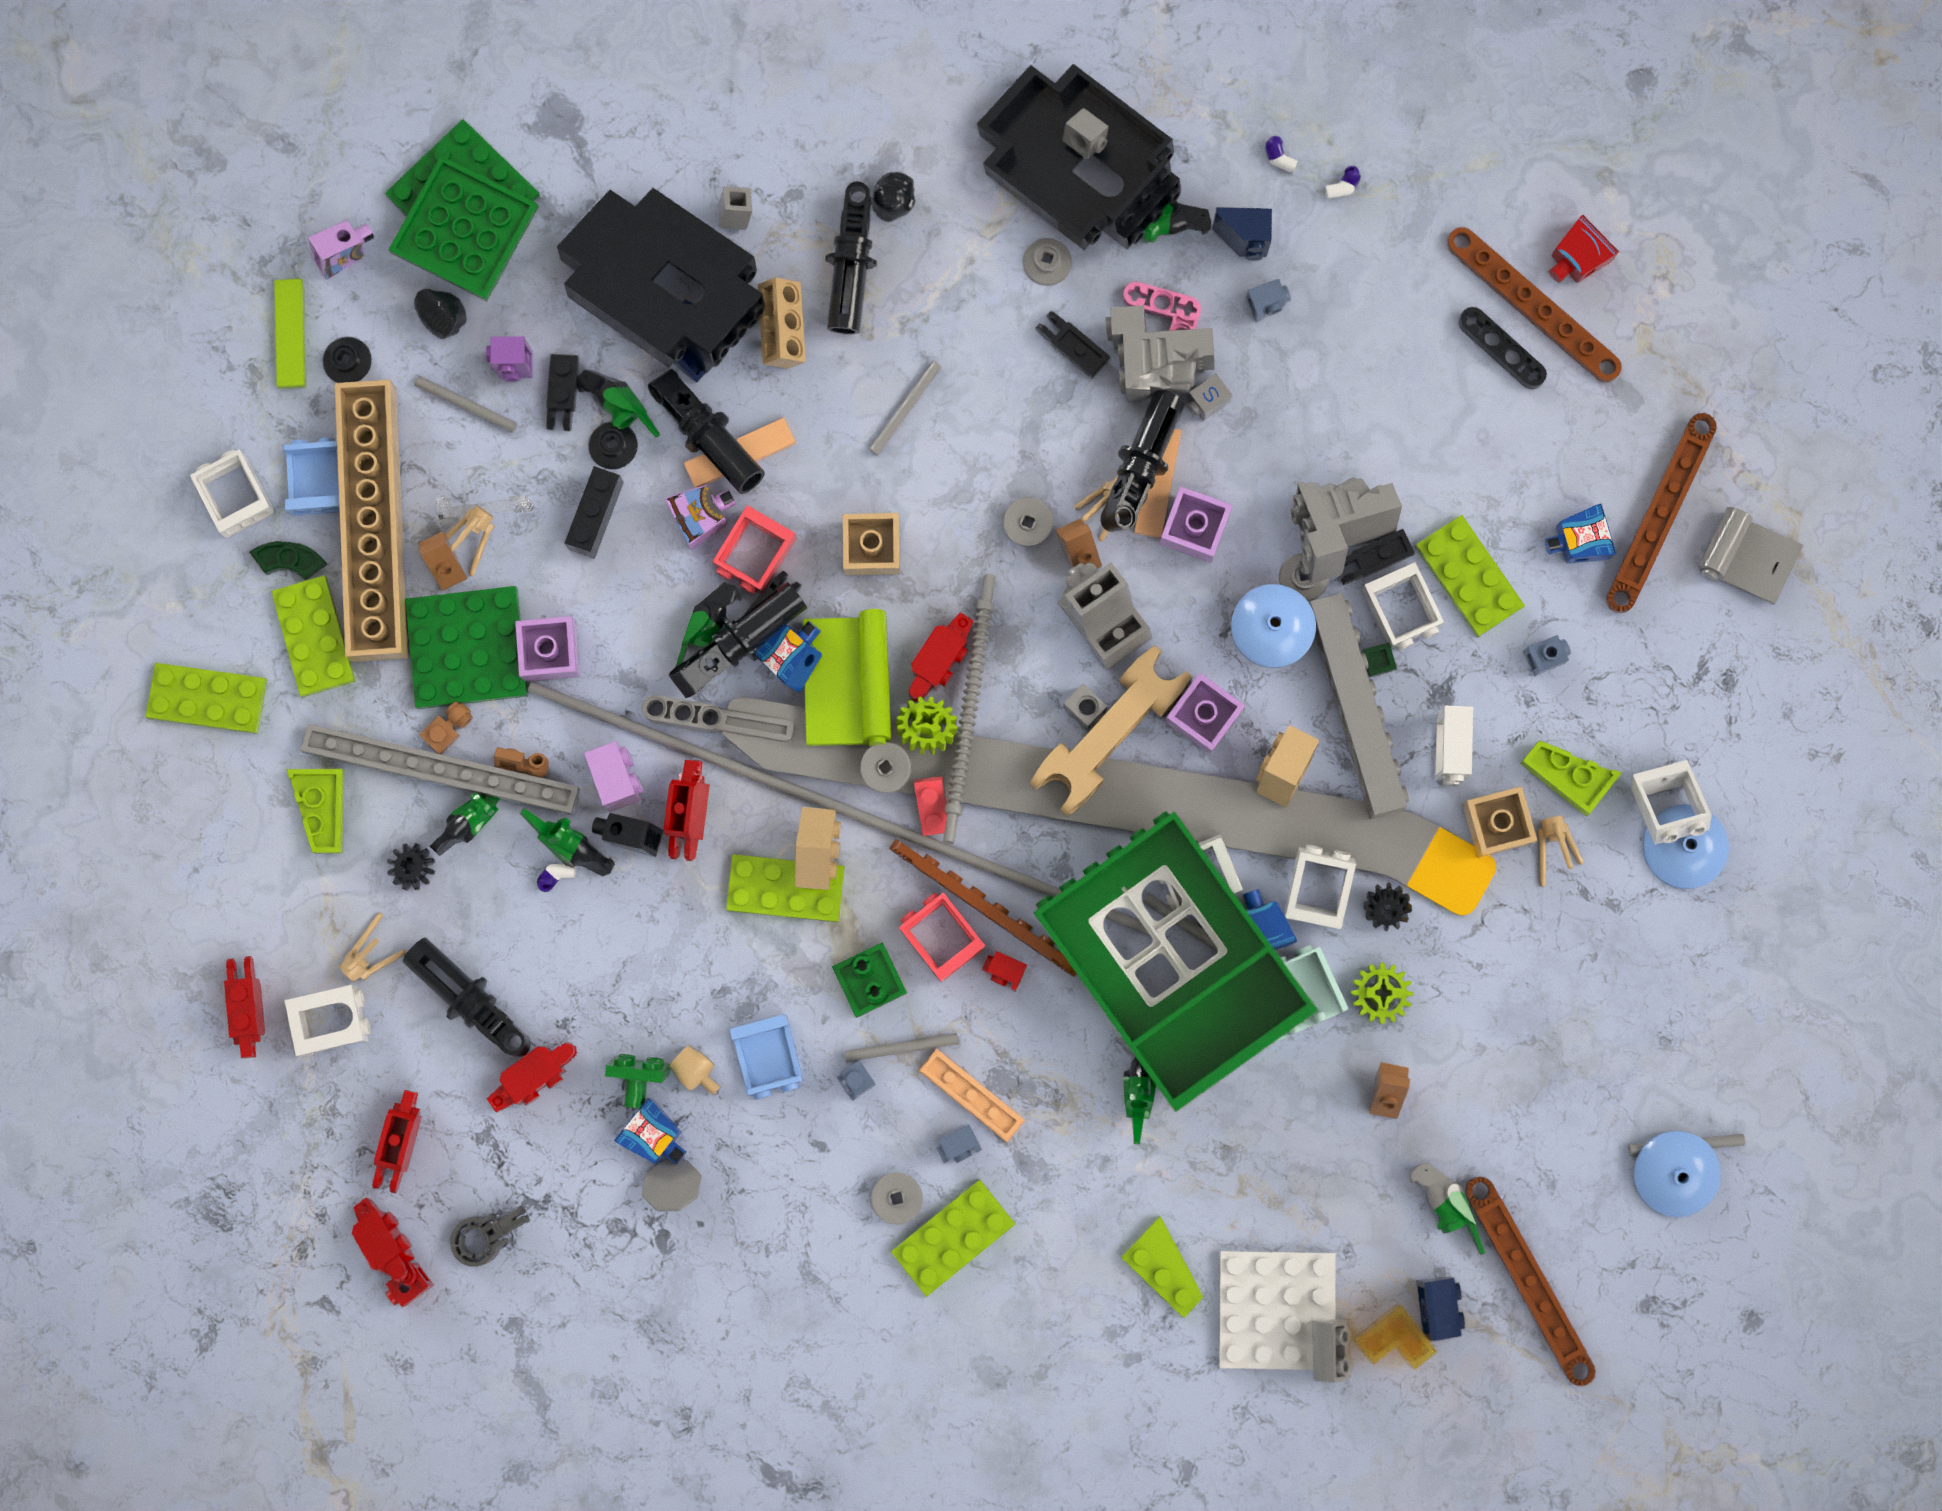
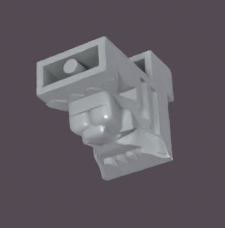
M1144 305L1110 308L1111 317H1106V333L1108 341H1113L1114 349H1118L1120 367H1125V370H1119L1121 393L1127 394L1128 402L1151 398V394H1154L1157 390L1189 393L1190 389L1194 386L1196 372L1215 370L1212 328L1146 332Z
M1354 477L1339 485L1329 483L1321 487L1319 483H1298L1296 495H1293L1294 507L1291 509V517L1294 524H1299L1301 529L1300 538L1303 554L1302 558L1299 559V564L1303 575H1308L1311 584L1343 575L1349 546L1388 536L1396 532L1402 505L1393 483L1378 485L1371 490L1363 479H1356Z
M1079 563L1069 570V576L1066 579L1068 587L1064 590L1058 604L1090 645L1092 652L1106 670L1152 639L1149 626L1133 607L1128 583L1112 563H1109L1101 570H1098L1093 563L1085 565Z

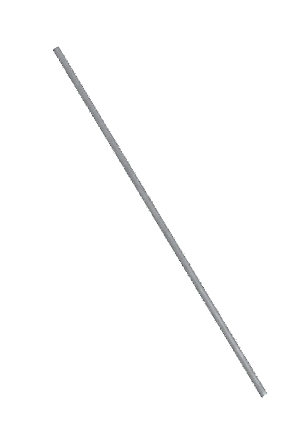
M531 681L528 687V692L823 808L836 810V813L1042 894L1050 895L1054 898L1061 893L1058 887L931 837L923 836V834L533 681ZM1114 909L1105 916L1106 919L1150 936L1140 920Z

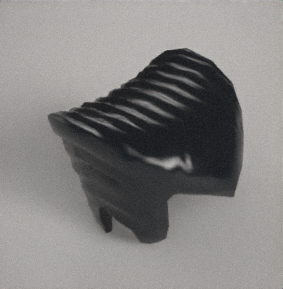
M422 289L417 292L414 299V308L426 329L439 339H446L458 334L460 328L467 321L466 310L461 300L450 292Z

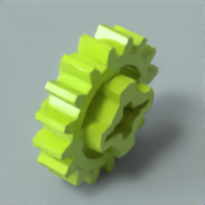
M931 696L928 702H924L922 697L918 698V703L916 704L909 700L907 708L901 707L900 716H897L896 734L901 736V744L910 743L909 750L911 752L915 748H919L920 755H923L925 750H930V753L935 755L936 748L945 751L946 743L952 744L954 735L957 733V716L952 715V707L944 709V701L941 700L936 704ZM912 718L913 722H912L911 727H909V726H908V723H909L910 719ZM944 724L945 730L941 732L942 725Z
M1381 962L1377 970L1371 964L1368 966V974L1361 970L1359 975L1362 979H1355L1352 982L1358 987L1357 990L1350 992V995L1357 996L1358 999L1352 1005H1360L1362 1009L1358 1015L1369 1014L1368 1022L1370 1023L1375 1017L1378 1018L1379 1025H1383L1387 1017L1393 1023L1396 1021L1395 1014L1401 1017L1405 1015L1402 1007L1409 1008L1412 1005L1406 1000L1407 997L1414 995V992L1407 991L1406 989L1411 984V981L1404 982L1402 978L1405 972L1395 973L1396 965L1394 964L1389 969H1386L1385 963ZM1376 975L1375 984L1372 987L1364 988L1366 982ZM1389 977L1396 981L1399 988H1394L1389 983ZM1381 986H1383V991L1389 994L1383 998V1002L1380 996L1375 995V991L1379 990ZM1364 999H1369L1375 1005L1376 1011L1372 1010ZM1400 999L1397 1006L1388 1012L1389 1003L1392 1000Z

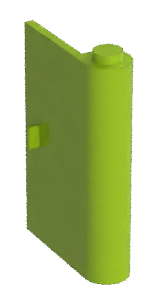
M866 609L859 613L858 618L803 619V627L810 621L821 630L812 644L822 653L821 659L805 683L806 746L869 745L871 747L873 745H886V742L891 741L886 612L881 609Z

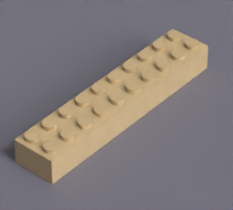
M391 380L335 383L345 657L352 662L407 659L408 644L397 388Z

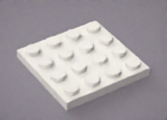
M1220 1251L1219 1368L1313 1370L1312 1321L1335 1320V1253Z

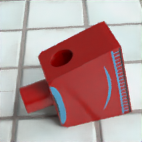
M1581 215L1551 256L1557 264L1549 270V274L1558 283L1563 281L1568 275L1575 282L1579 283L1611 263L1619 251L1584 215Z

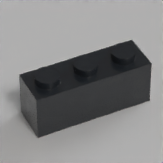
M593 466L564 542L569 550L595 559L624 483L619 474Z

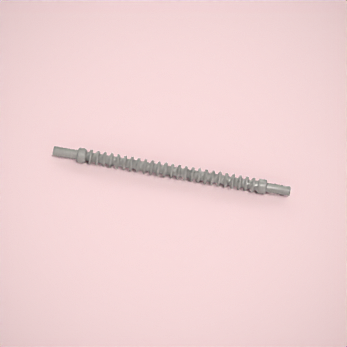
M985 574L981 600L977 602L976 610L979 613L975 615L978 620L974 622L977 628L973 629V633L976 635L972 637L974 643L970 645L973 651L969 652L972 658L968 660L971 666L967 667L970 673L966 674L968 681L964 683L967 686L963 690L966 696L962 698L965 704L961 705L964 711L960 712V716L963 718L958 721L961 727L957 728L958 732H960L956 736L959 742L955 743L958 749L954 751L957 757L953 758L955 765L951 768L954 773L950 774L953 780L949 782L952 788L948 789V793L951 795L946 798L949 803L945 805L944 810L947 818L943 842L948 844H954L958 817L962 815L963 810L960 803L964 802L961 796L965 794L962 788L966 787V783L963 781L968 778L965 772L969 771L966 767L970 763L967 757L971 756L968 750L972 748L969 742L973 741L971 734L975 732L972 729L976 725L973 719L977 717L974 711L978 710L975 704L979 703L977 696L981 693L978 688L982 687L979 681L983 679L980 673L984 672L981 666L985 665V661L982 659L986 657L984 651L988 649L985 645L989 641L986 636L990 634L987 628L991 627L988 621L992 619L990 614L994 610L992 596L995 576L992 574Z

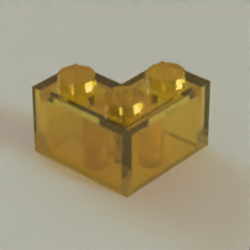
M1395 1304L1352 1338L1356 1346L1373 1365L1394 1348L1408 1366L1414 1370L1437 1353L1433 1345L1399 1304Z

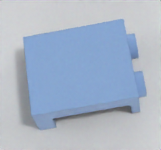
M320 438L318 442L308 443L306 440H293L291 444L283 445V451L287 456L289 498L285 499V510L291 516L340 512L337 441L334 438Z
M783 1014L730 1029L739 1058L747 1096L754 1095V1099L757 1100L771 1096L770 1090L781 1088L782 1092H787L799 1088L798 1083L804 1080L787 1015Z

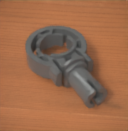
M519 1206L486 1226V1223L497 1217L495 1213L485 1217H472L461 1221L454 1228L450 1239L453 1255L459 1262L470 1267H477L491 1262L498 1255L500 1248L509 1242V1239L507 1237L496 1243L495 1241L530 1221L528 1214L517 1219L526 1210L524 1207ZM473 1228L480 1230L486 1238L484 1252L478 1255L470 1253L465 1244L466 1235H460L461 1231L468 1233ZM475 1256L476 1258H480L485 1256V1259L482 1261H473L469 1258H475Z

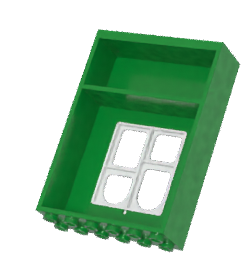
M1165 811L1153 820L1155 825L1148 831L1141 828L1129 838L1132 842L1122 848L1119 844L1106 854L1108 859L1099 865L1097 861L1083 870L1085 876L1078 881L1073 878L1059 887L1061 890L1060 894L1054 898L1048 895L1036 904L1038 909L1033 913L1173 1110L1177 1112L1316 1013L1318 1009L1175 811L1170 815ZM1154 880L1169 882L1183 901L1180 907L1160 921L1153 920L1142 903L1144 888ZM1118 907L1130 909L1153 939L1150 946L1130 960L1122 958L1104 931L1103 922L1105 916L1111 910ZM1189 914L1196 917L1218 949L1215 956L1195 970L1188 969L1165 936L1167 929ZM1161 953L1166 956L1178 973L1179 981L1159 996L1151 997L1137 979L1135 971L1151 958Z

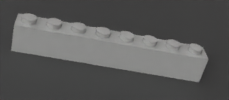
M1343 593L1310 601L1309 604L1314 612L1316 621V642L1369 818L1371 820L1401 812L1407 807L1406 803L1409 802V796L1406 787L1401 786L1398 776L1401 775L1397 759L1392 758L1390 751L1393 748L1391 736L1388 732L1385 733L1382 722L1385 721L1384 713L1381 706H1377L1375 702L1376 687L1374 681L1368 679L1366 672L1368 661L1365 653H1361L1358 646L1360 634L1357 627H1353L1351 623L1352 608L1350 602L1344 600Z

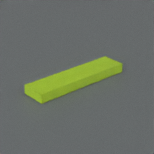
M302 279L274 280L278 389L306 388L304 281Z

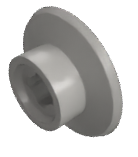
M1051 238L1039 239L1033 242L1026 249L1023 256V268L1026 275L1033 282L1043 286H1051L1063 281L1068 276L1072 266V258L1068 248L1060 241ZM1043 257L1053 258L1052 263L1042 262Z
M1024 497L1009 505L1004 514L1003 525L1006 534L1012 541L1023 546H1034L1043 542L1050 535L1053 528V516L1049 507L1041 500L1033 497ZM1025 518L1034 520L1032 528L1022 525Z
M1299 553L1289 557L1283 563L1279 572V583L1296 590L1309 602L1317 599L1324 593L1329 579L1312 584L1310 580L1301 581L1299 572L1302 573L1299 559L1302 558L1303 553Z
M886 742V745H873L864 753L860 764V771L864 782L871 789L882 793H890L900 789L907 782L911 773V762L908 754L902 747ZM887 761L893 769L887 774H883L879 766Z
M890 1173L883 1176L877 1181L872 1190L871 1204L873 1210L881 1220L889 1224L899 1225L911 1221L918 1214L922 1206L923 1198L920 1186L912 1177L904 1173ZM901 1192L902 1199L904 1200L903 1203L892 1204L891 1194Z

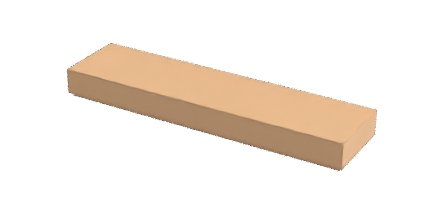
M781 418L736 439L756 462L796 444L785 418ZM705 454L684 463L695 488L724 477Z
M1179 429L1174 430L1162 458L1168 464V470L1165 475L1155 476V484L1153 488L1149 489L1147 499L1138 514L1134 534L1161 538L1181 436V430Z
M937 1048L919 1069L923 1075L1006 1142L1010 1140L1025 1121Z

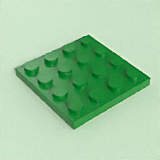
M464 119L456 124L385 192L387 198L407 216L439 157L443 156L532 201H535L540 196L539 192Z
M440 156L388 250L391 254L488 301L539 206L536 202Z
M516 586L405 599L416 709L450 706L456 701L459 704L528 697L527 682L519 677L515 621H521L518 588Z

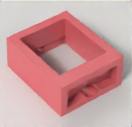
M747 505L712 562L717 568L716 573L723 578L730 580L733 577L741 582L739 586L751 594L757 591L761 594L769 585L797 538L793 531ZM749 524L782 542L759 582L726 563Z
M944 892L939 896L934 893L923 902L925 907L918 913L912 910L900 920L902 925L899 927L900 931L941 983L986 948ZM943 905L972 942L941 967H938L910 930Z

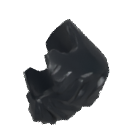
M888 172L877 181L871 205L873 211L876 212V215L881 220L892 222L899 217L907 215L912 210L916 202L914 180L912 177L901 172Z

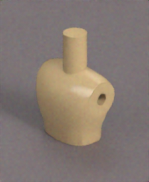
M690 1045L684 1048L669 1065L676 1078L689 1091L695 1089L700 1084L712 1095L720 1089V1086L708 1076L715 1064L702 1052L695 1050Z

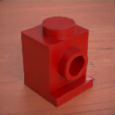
M996 951L994 957L988 955L982 971L992 975L990 980L1001 986L1006 987L1007 982L1012 984L1011 990L1016 992L1027 964Z
M418 1262L412 1263L417 1279L410 1285L408 1292L401 1290L400 1281L396 1282L391 1279L385 1284L389 1289L385 1292L386 1296L393 1305L400 1304L401 1307H406L434 1286Z

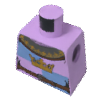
M343 221L308 238L312 259L325 279L328 280L362 259L364 256L362 244L374 239V235L367 224L353 229L348 221Z
M708 485L665 498L691 550L726 526L727 522L722 511L736 505L729 489L714 497Z

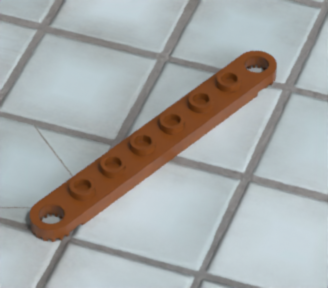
M1459 227L1451 232L1447 241L1448 250L1458 257L1473 273L1585 370L1594 375L1597 380L1608 383L1618 377L1622 365L1615 354L1470 229ZM1460 235L1465 236V238L1467 237L1469 246L1466 248L1457 247L1454 243V238ZM1602 361L1612 363L1614 366L1612 374L1607 375L1601 372L1600 363Z
M1698 413L1689 420L1607 593L1606 602L1613 612L1625 613L1634 606L1716 432L1717 423L1710 414ZM1697 421H1704L1708 424L1709 432L1707 434L1697 433L1694 427ZM1619 591L1624 592L1628 596V604L1624 606L1616 604L1613 598L1614 594Z
M897 839L891 844L889 849L896 855L900 853V858L902 857L903 860L912 864L913 867L1050 962L1052 961L1060 969H1064L1066 973L1073 977L1076 976L1077 973L1064 955L1054 948L1055 942L1042 934L1039 938L1030 932L1033 928L1020 918L1017 921L1007 916L1010 911L999 903L995 902L994 905H991L985 901L986 895L976 887L972 886L971 889H968L962 885L963 879L953 871L949 870L945 873L939 869L940 863L930 855L926 854L923 858Z
M1485 1177L1472 1178L1465 1187V1195L1565 1376L1574 1385H1589L1595 1378V1366L1508 1209L1489 1179ZM1483 1183L1486 1185L1488 1194L1484 1199L1478 1200L1472 1194L1475 1184ZM1584 1363L1588 1369L1587 1376L1581 1380L1576 1379L1572 1371L1575 1364Z

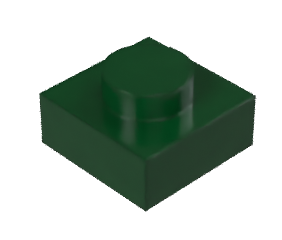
M1389 642L1361 651L1367 657L1368 669L1366 670L1369 678L1397 670Z

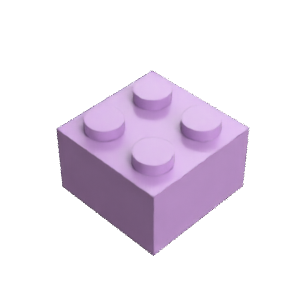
M1180 486L1159 545L1212 563L1233 505Z
M572 616L515 621L519 677L523 681L580 677L576 621Z
M1199 673L1166 717L1165 723L1210 755L1241 714L1245 705Z
M614 741L584 753L602 805L609 812L642 801L639 793L644 792L639 777L636 776L635 772H631L630 767L634 766L629 750L625 746L621 747Z

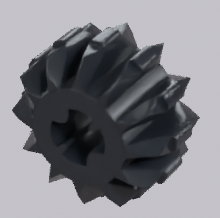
M405 843L402 846L403 853L397 849L393 850V854L397 856V859H388L387 863L395 866V868L389 869L387 873L389 876L396 875L393 879V884L397 886L402 883L403 890L408 891L411 884L415 890H420V881L426 885L430 883L429 879L425 877L426 874L435 875L436 871L428 868V866L433 865L436 861L434 858H427L430 854L429 849L425 848L420 851L421 847L418 843H415L411 849ZM413 860L417 868L415 871L411 870L410 874V871L406 869L407 863L412 864L411 861Z
M1390 882L1386 884V889H1382L1377 884L1375 886L1376 893L1368 891L1366 894L1368 901L1363 902V909L1367 911L1365 918L1367 921L1373 920V927L1375 929L1382 924L1386 932L1389 930V925H1393L1398 930L1400 928L1399 921L1407 923L1409 920L1407 913L1412 912V905L1408 903L1410 896L1408 893L1402 894L1403 889L1400 885L1393 890ZM1385 905H1390V909H1385Z

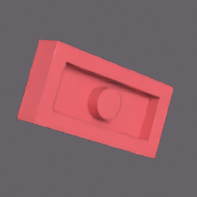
M943 776L915 779L914 787L923 836L944 833L947 818L944 810L947 799Z

